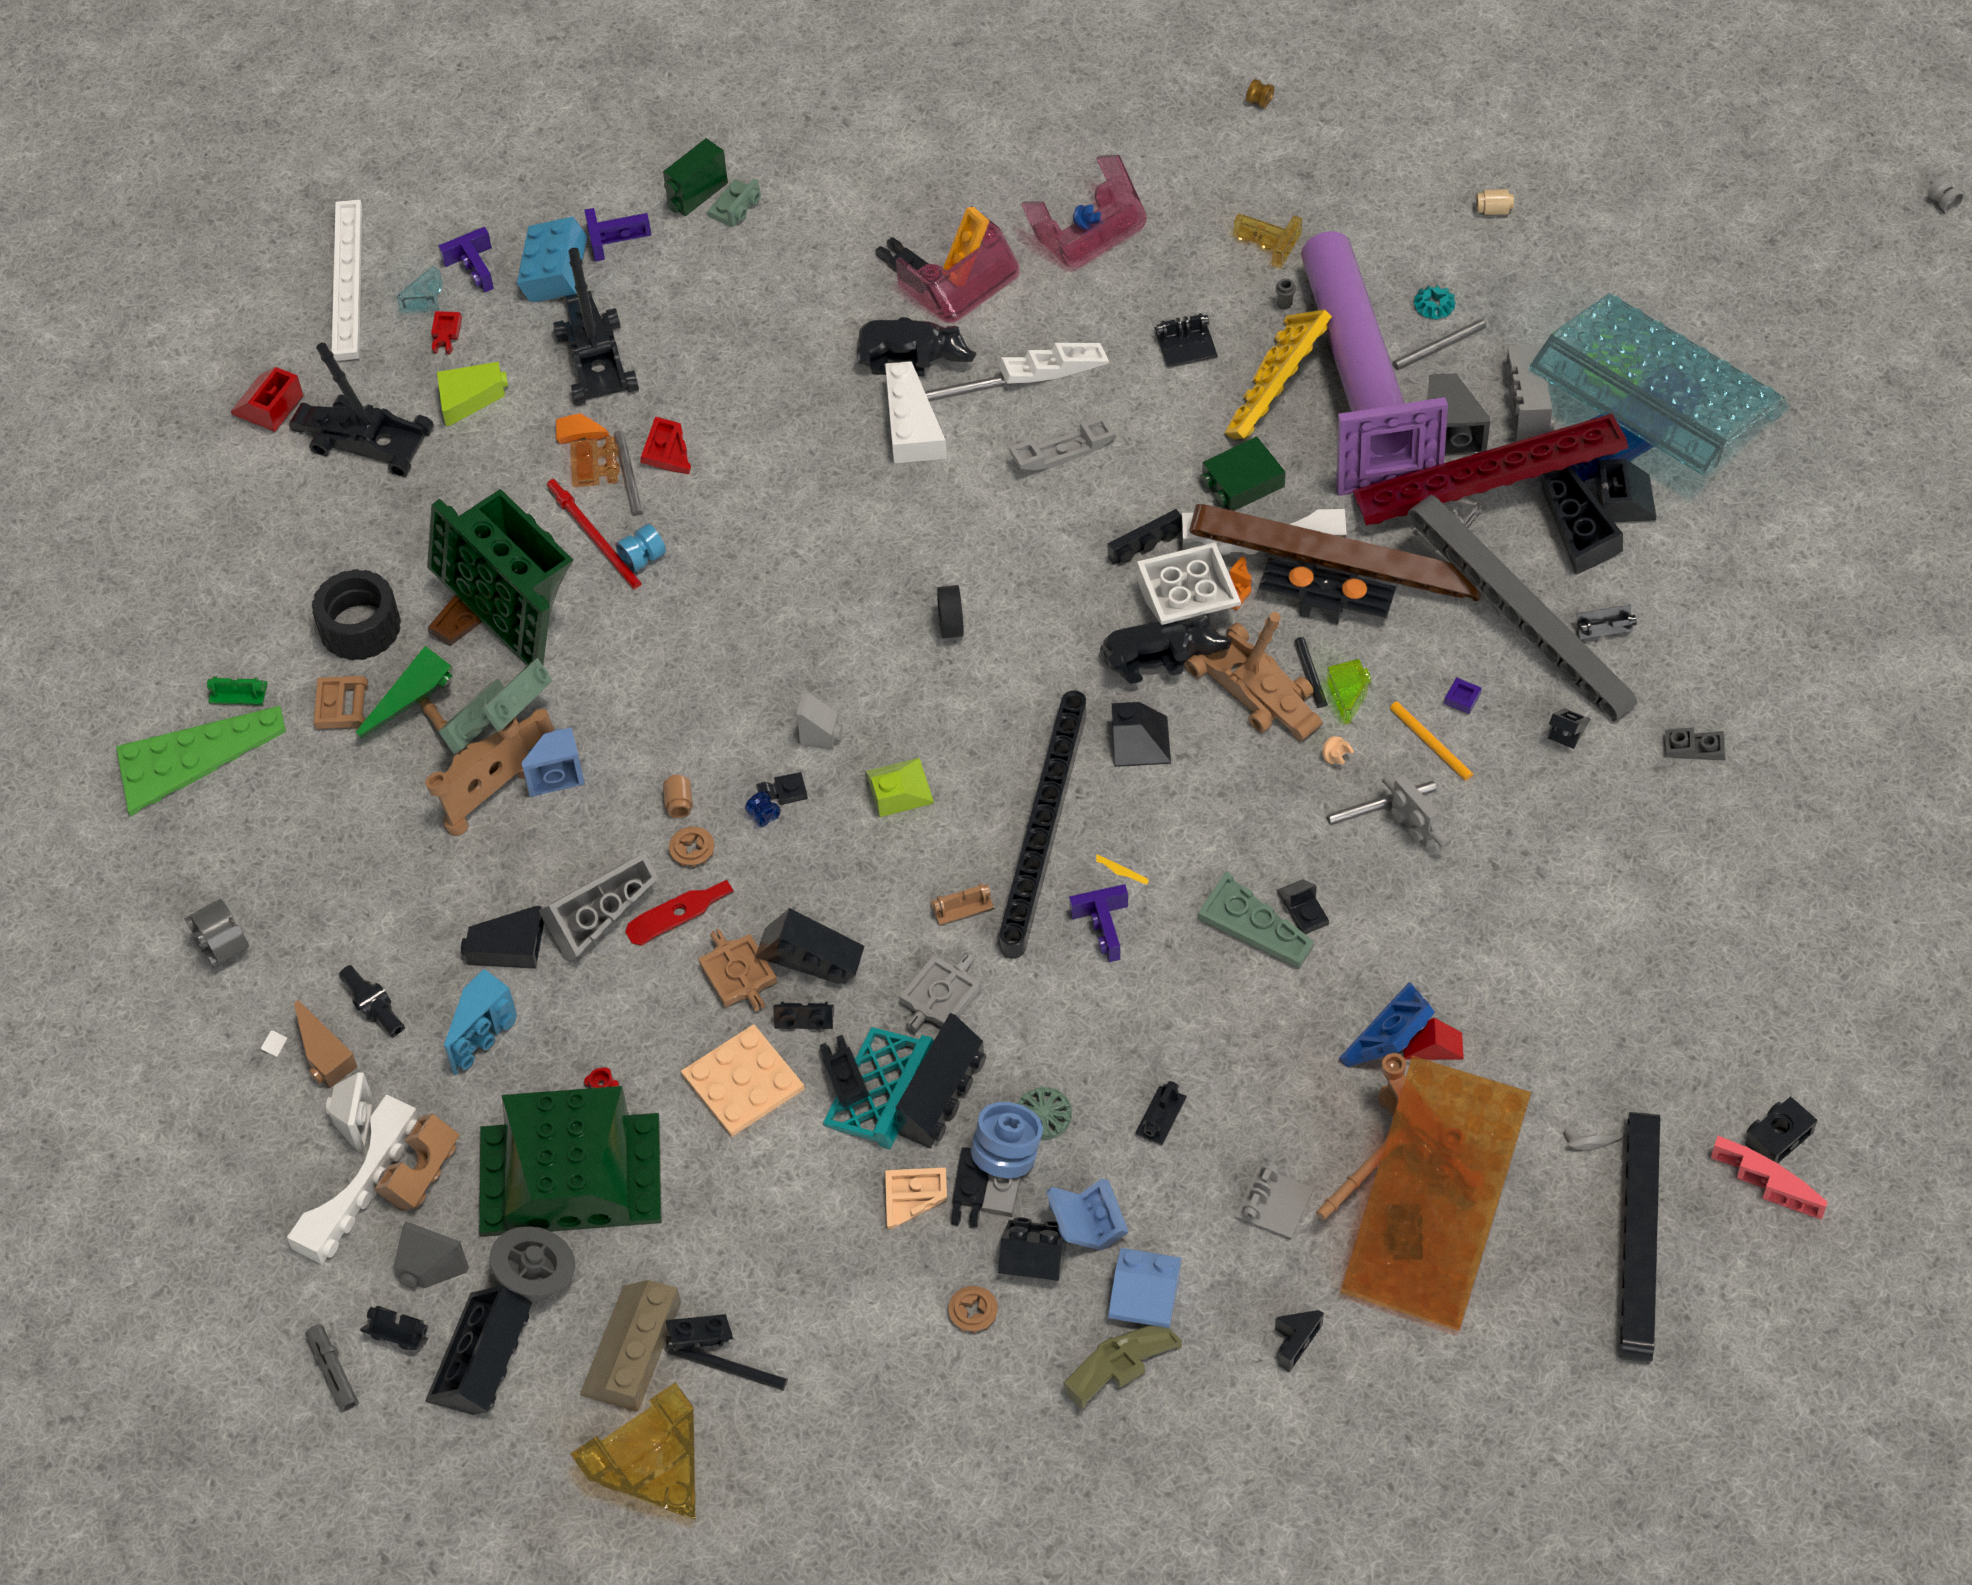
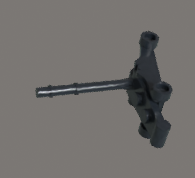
M571 248L568 250L569 264L572 267L575 290L577 291V294L565 296L571 325L569 321L563 322L561 320L553 322L557 342L568 340L580 383L570 385L575 405L586 403L585 400L616 392L628 390L630 393L638 391L639 386L635 371L624 372L612 331L621 328L616 308L608 309L606 313L601 314V318L591 291H587L588 285L585 282L582 267L583 261L580 258L579 249ZM597 363L606 365L605 369L599 372L591 368Z
M319 343L316 349L321 356L320 358L326 364L333 376L334 382L338 384L344 395L337 396L333 407L311 406L307 403H301L289 422V427L296 432L309 431L320 433L314 436L309 444L310 450L315 454L327 456L332 448L388 462V470L392 474L406 477L411 469L410 462L424 437L429 436L432 432L434 423L423 415H417L413 422L397 417L384 408L381 410L380 408H374L372 405L363 407L346 379V374L336 362L333 352L329 350L326 343ZM387 436L391 438V441L386 445H379L377 443V440L381 437Z

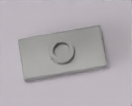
M990 1174L982 1212L1012 1217L1022 1176L1018 1178H1001Z

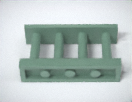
M536 658L505 687L499 679L490 682L438 732L453 754L463 750L490 723L493 724L497 732L502 730L553 680L549 676L547 669Z

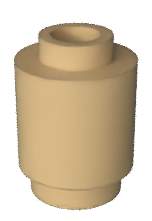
M1508 189L1483 190V192L1476 194L1477 213H1483L1484 216L1508 215L1509 209H1514V195L1509 194Z

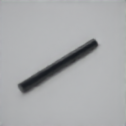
M669 1348L668 1350L670 1355L783 1391L788 1382L787 1378L693 1348L678 1349V1351H673L672 1348Z

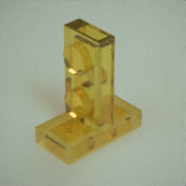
M1238 213L1234 219V236L1244 242L1251 241L1260 244L1267 250L1273 249L1272 266L1282 268L1302 234L1303 218L1293 215L1284 229Z

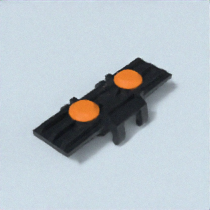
M1268 558L1259 590L1303 599L1301 616L1309 618L1312 607L1329 610L1330 623L1339 624L1340 613L1343 612V609L1387 618L1396 586L1359 578V574L1355 573L1347 575L1316 568V565L1311 563L1308 566Z

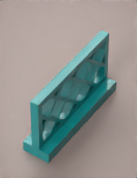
M871 1027L855 1059L859 1068L861 1064L874 1060L877 1069L862 1075L866 1083L881 1076L884 1085L869 1091V1097L845 1108L842 1107L836 1096L823 1121V1125L843 1133L876 1141L879 1146L891 1150L898 1136L896 1106L934 1041L933 1038L921 1035L920 1039ZM875 1037L887 1040L889 1043L888 1046L875 1052L871 1048ZM905 1046L914 1047L910 1055L901 1059L896 1050ZM893 1052L896 1061L880 1067L877 1059ZM900 1068L902 1071L900 1077L887 1083L884 1074ZM888 1092L890 1095L888 1102L875 1107L872 1098ZM869 1100L872 1109L856 1116L852 1107ZM850 1109L853 1118L844 1122L834 1120L837 1112ZM876 1116L878 1122L873 1131L861 1128V1122Z

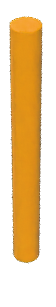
M1398 701L1390 706V710L1464 781L1473 776V772Z

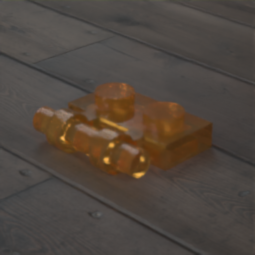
M607 436L603 447H598L597 439L570 442L573 488L600 485L601 476H607V481L611 484L618 481L620 465L617 462L616 456H618L619 450L615 437ZM606 457V463L599 465L598 458Z

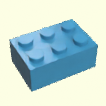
M574 216L528 226L517 285L530 302H539L576 294L577 291L575 290L572 267L569 264L568 250L578 248L580 258L583 261L587 235Z

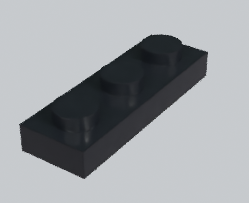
M1174 509L1107 543L1108 559L1113 565L1119 562L1125 563L1143 550H1152L1158 542L1166 538L1169 540L1175 538L1182 531V515L1177 509Z

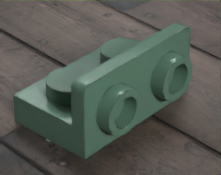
M753 178L749 184L734 179L707 211L708 217L731 227H734L738 221H743L751 205H756L761 198L759 180Z

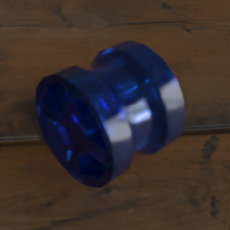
M765 791L753 795L745 805V811L750 816L755 817V823L759 827H764L769 822L776 820L781 812L780 807L776 803L771 802L770 795Z

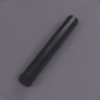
M1299 637L1295 639L1294 643L1307 680L1313 687V697L1317 708L1326 707L1328 703L1305 638Z

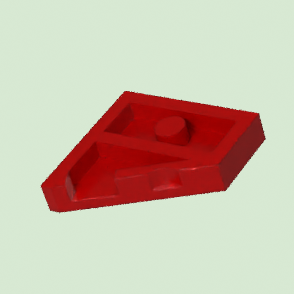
M655 416L641 454L640 463L672 472L690 474L691 465L687 458V448L683 440L681 423Z

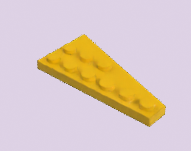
M1326 310L1286 315L1283 321L1286 324L1285 329L1277 332L1274 338L1277 341L1276 346L1267 351L1253 378V381L1256 383L1254 388L1246 391L1243 397L1246 400L1245 405L1236 410L1225 431L1228 437L1244 439L1252 434L1255 429L1254 424L1269 410V403L1283 391V384L1287 378L1291 377L1298 370L1300 360L1311 352L1313 342L1326 331L1327 323L1332 317Z

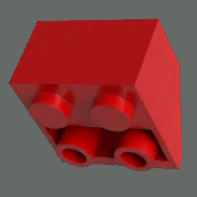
M278 367L260 374L231 410V414L276 432L304 396L298 375Z

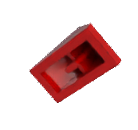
M1432 1018L1427 1021V1025L1422 1030L1418 1031L1411 1038L1409 1045L1403 1049L1404 1059L1464 1060L1462 1032L1436 1018Z

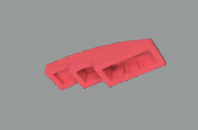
M1717 1136L1711 1156L1712 1159L1739 1168L1737 1179L1765 1188L1764 1200L1822 1220L1828 1202L1803 1180L1778 1163L1752 1149Z

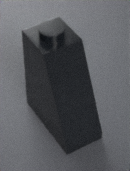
M533 906L469 926L467 938H462L461 954L465 955L467 964L536 969L545 922L539 912L542 906Z

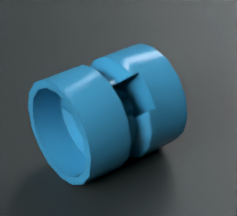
M646 524L636 530L634 537L628 535L615 544L616 551L625 564L633 565L630 567L633 573L646 566L647 560L654 561L666 554V547L661 536L650 524Z

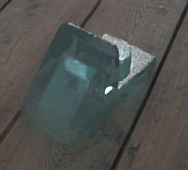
M432 266L397 295L399 308L402 313L440 311L436 295L444 285L439 269Z

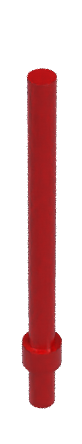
M555 479L549 480L547 487L555 495L556 502L562 509L566 508L633 590L641 586V581L574 503L575 499L569 491L564 490Z

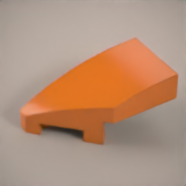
M581 413L556 419V440L560 444L570 443L584 437L587 441H597L609 436V432L604 427Z
M1243 556L1229 571L1241 605L1252 591V578L1246 567V558ZM1241 605L1231 608L1237 611Z

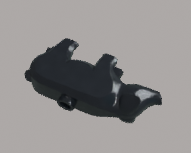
M901 317L898 320H872L865 323L859 330V342L861 345L857 350V361L859 364L871 367L872 374L886 375L885 364L892 360L894 362L912 361L917 375L924 376L925 368H929L930 362L938 358H944L951 362H972L977 354L967 347L958 326L944 328L929 321H916L907 317Z
M1205 615L1194 620L1189 625L1176 621L1163 625L1160 622H1154L1116 630L1104 639L1103 645L1100 647V653L1104 655L1105 662L1110 669L1120 673L1129 684L1143 680L1142 675L1139 673V668L1155 669L1164 665L1170 675H1178L1183 672L1182 663L1195 653L1210 655L1228 650L1231 646L1232 638L1219 634L1211 627L1209 616Z

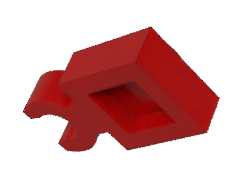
M435 311L431 335L435 339L432 342L434 353H438V349L441 346H446L447 354L452 353L451 339L458 340L461 328L462 315L460 312Z

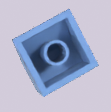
M572 727L557 729L543 734L522 761L530 797L585 784Z
M1120 1248L1108 1318L1170 1328L1180 1282L1182 1258Z

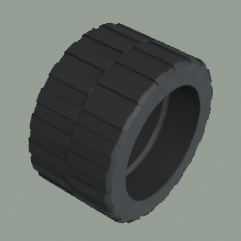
M352 569L351 571H343L331 576L319 586L320 588L315 592L314 600L312 601V612L321 641L330 653L348 660H365L386 651L395 642L401 629V619L393 590L388 581L383 579L381 575L372 573L369 570ZM372 605L378 608L375 614L360 623L343 624L335 621L341 612L352 606Z

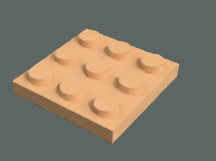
M754 1024L681 1070L683 1078L731 1137L805 1090L801 1080Z

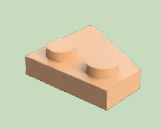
M946 1168L885 1170L887 1229H893L947 1201Z

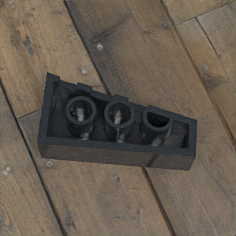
M1567 466L1563 470H1554L1541 474L1543 493L1576 575L1623 552V533L1571 466Z

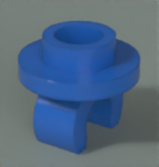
M1079 205L1075 208L1073 220L1082 230L1090 229L1092 224H1097L1101 221V212L1093 213V205Z

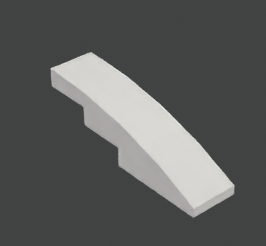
M1054 343L1052 350H1028L1025 357H1002L998 366L1007 384L1029 383L1075 374L1109 363V360L1101 343Z

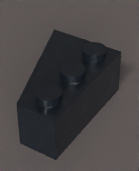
M788 908L764 929L755 957L833 983L845 984L856 975L865 946Z

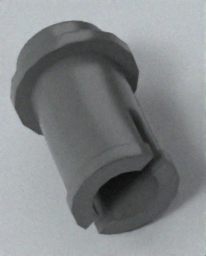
M1281 279L1276 285L1277 303L1282 309H1288L1293 305L1296 285L1290 279Z

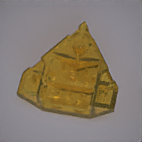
M676 1382L651 1398L648 1409L600 1441L596 1436L570 1454L588 1481L696 1521L694 1408Z

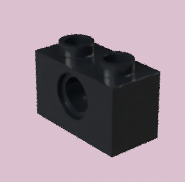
M1790 1096L1783 1103H1775L1768 1111V1116L1762 1121L1757 1119L1749 1126L1746 1131L1748 1137L1745 1145L1768 1159L1780 1163L1814 1133L1818 1120ZM1773 1129H1780L1784 1133H1777Z

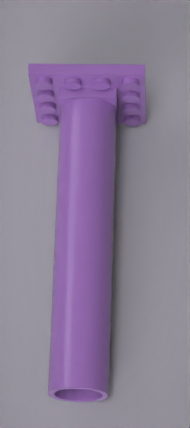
M1326 231L1315 235L1303 246L1301 257L1318 311L1326 310L1332 316L1327 323L1328 327L1325 332L1351 412L1338 414L1336 490L1338 496L1354 494L1353 490L1443 464L1448 410L1446 398L1411 403L1404 402L1350 240L1344 234L1336 231Z

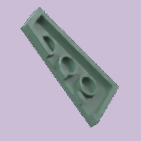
M1227 871L1198 912L1199 920L1300 969L1314 947L1313 940L1287 919L1283 920L1275 914L1271 906L1259 901L1253 896V892L1245 885L1242 887L1234 880V876Z

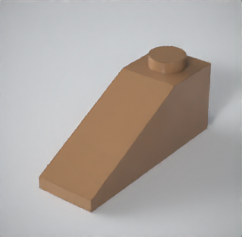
M297 1000L294 1003L306 1056L311 1067L308 1072L316 1083L321 1084L324 1082L329 1088H332L358 1067L354 1055Z

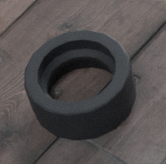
M959 585L937 587L942 638L963 637L964 625Z

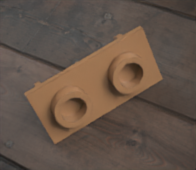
M979 883L977 887L944 897L937 896L936 900L930 901L939 926L994 909L990 898V888L988 884L982 885V883Z

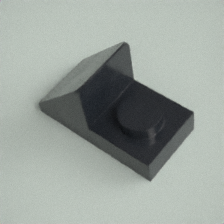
M1566 708L1552 714L1549 724L1553 727L1548 739L1574 749L1591 719Z
M1302 879L1277 889L1292 918L1304 934L1329 925V919L1316 899L1317 887L1315 884Z
M1315 1310L1285 1315L1275 1319V1330L1288 1337L1282 1342L1278 1350L1280 1367L1288 1372L1293 1369L1323 1326L1324 1313L1322 1311Z

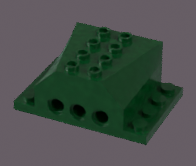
M501 489L459 516L453 507L447 506L441 499H438L431 504L427 568L524 664L528 666L534 659L538 658L541 664L544 665L550 612L559 586L574 559L555 542L549 532L544 531L536 524L532 515L526 514Z
M622 1086L502 1095L504 1125L480 1126V1237L500 1236L518 1227H538L553 1232L662 1223L659 1113L629 1115Z

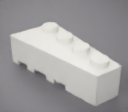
M912 361L885 364L894 463L947 459L946 440Z

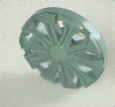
M1043 1086L1034 1088V1090L1024 1093L1019 1102H1017V1104L1032 1110L1040 1118L1043 1126L1041 1140H1049L1060 1136L1070 1125L1072 1118L1070 1102L1062 1092L1055 1088L1050 1089ZM1044 1095H1050L1048 1100L1045 1102ZM1038 1096L1039 1102H1037L1033 1097ZM1056 1099L1060 1100V1102L1053 1104ZM1028 1102L1031 1106H1026L1024 1104ZM1063 1108H1065V1109L1067 1110V1111H1065V1112H1063V1111H1058V1110H1061V1109H1063ZM1057 1119H1063L1064 1123H1060ZM1051 1124L1056 1130L1051 1131L1048 1125Z

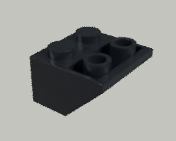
M1627 459L1598 460L1595 479L1598 501L1614 522L1656 520L1650 475Z
M1025 1217L1009 1220L1001 1237L998 1273L1059 1281L1062 1274L1067 1241L1059 1233L1058 1222L1033 1223L1031 1219Z

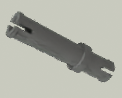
M320 1324L312 1326L305 1332V1336L308 1338L315 1353L313 1356L314 1361L317 1365L321 1366L340 1411L346 1412L358 1406L359 1401L338 1360L339 1352L335 1346L331 1345L324 1326Z

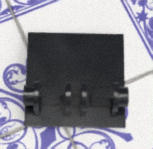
M1199 313L1198 315L1190 316V320H1188L1187 316H1184L1182 322L1178 317L1176 322L1175 319L1163 320L1161 324H1156L1154 330L1167 367L1218 357L1207 326L1209 325L1208 315Z

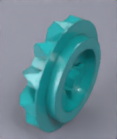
M1439 284L1436 287L1427 285L1425 289H1419L1417 295L1414 296L1416 311L1429 319L1445 318L1455 309V294L1450 293L1448 287L1441 289ZM1431 296L1439 300V306L1434 301H1431Z

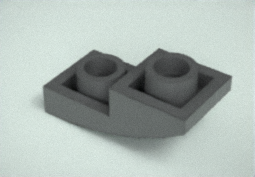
M1694 727L1665 730L1666 755L1668 757L1726 760L1724 731L1695 734Z

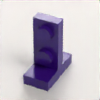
M594 208L584 210L595 262L605 260L603 245L651 236L647 213L597 222Z
M485 226L438 245L441 260L445 267L461 261L465 270L470 269L472 271L470 275L476 287L481 286L484 292L494 289L491 273L479 256V253L492 248L489 233Z
M1123 884L1069 896V909L1072 920L1091 916L1093 929L1100 930L1101 937H1098V944L1101 954L1107 953L1109 962L1121 960L1120 943L1110 911L1128 907L1126 885Z

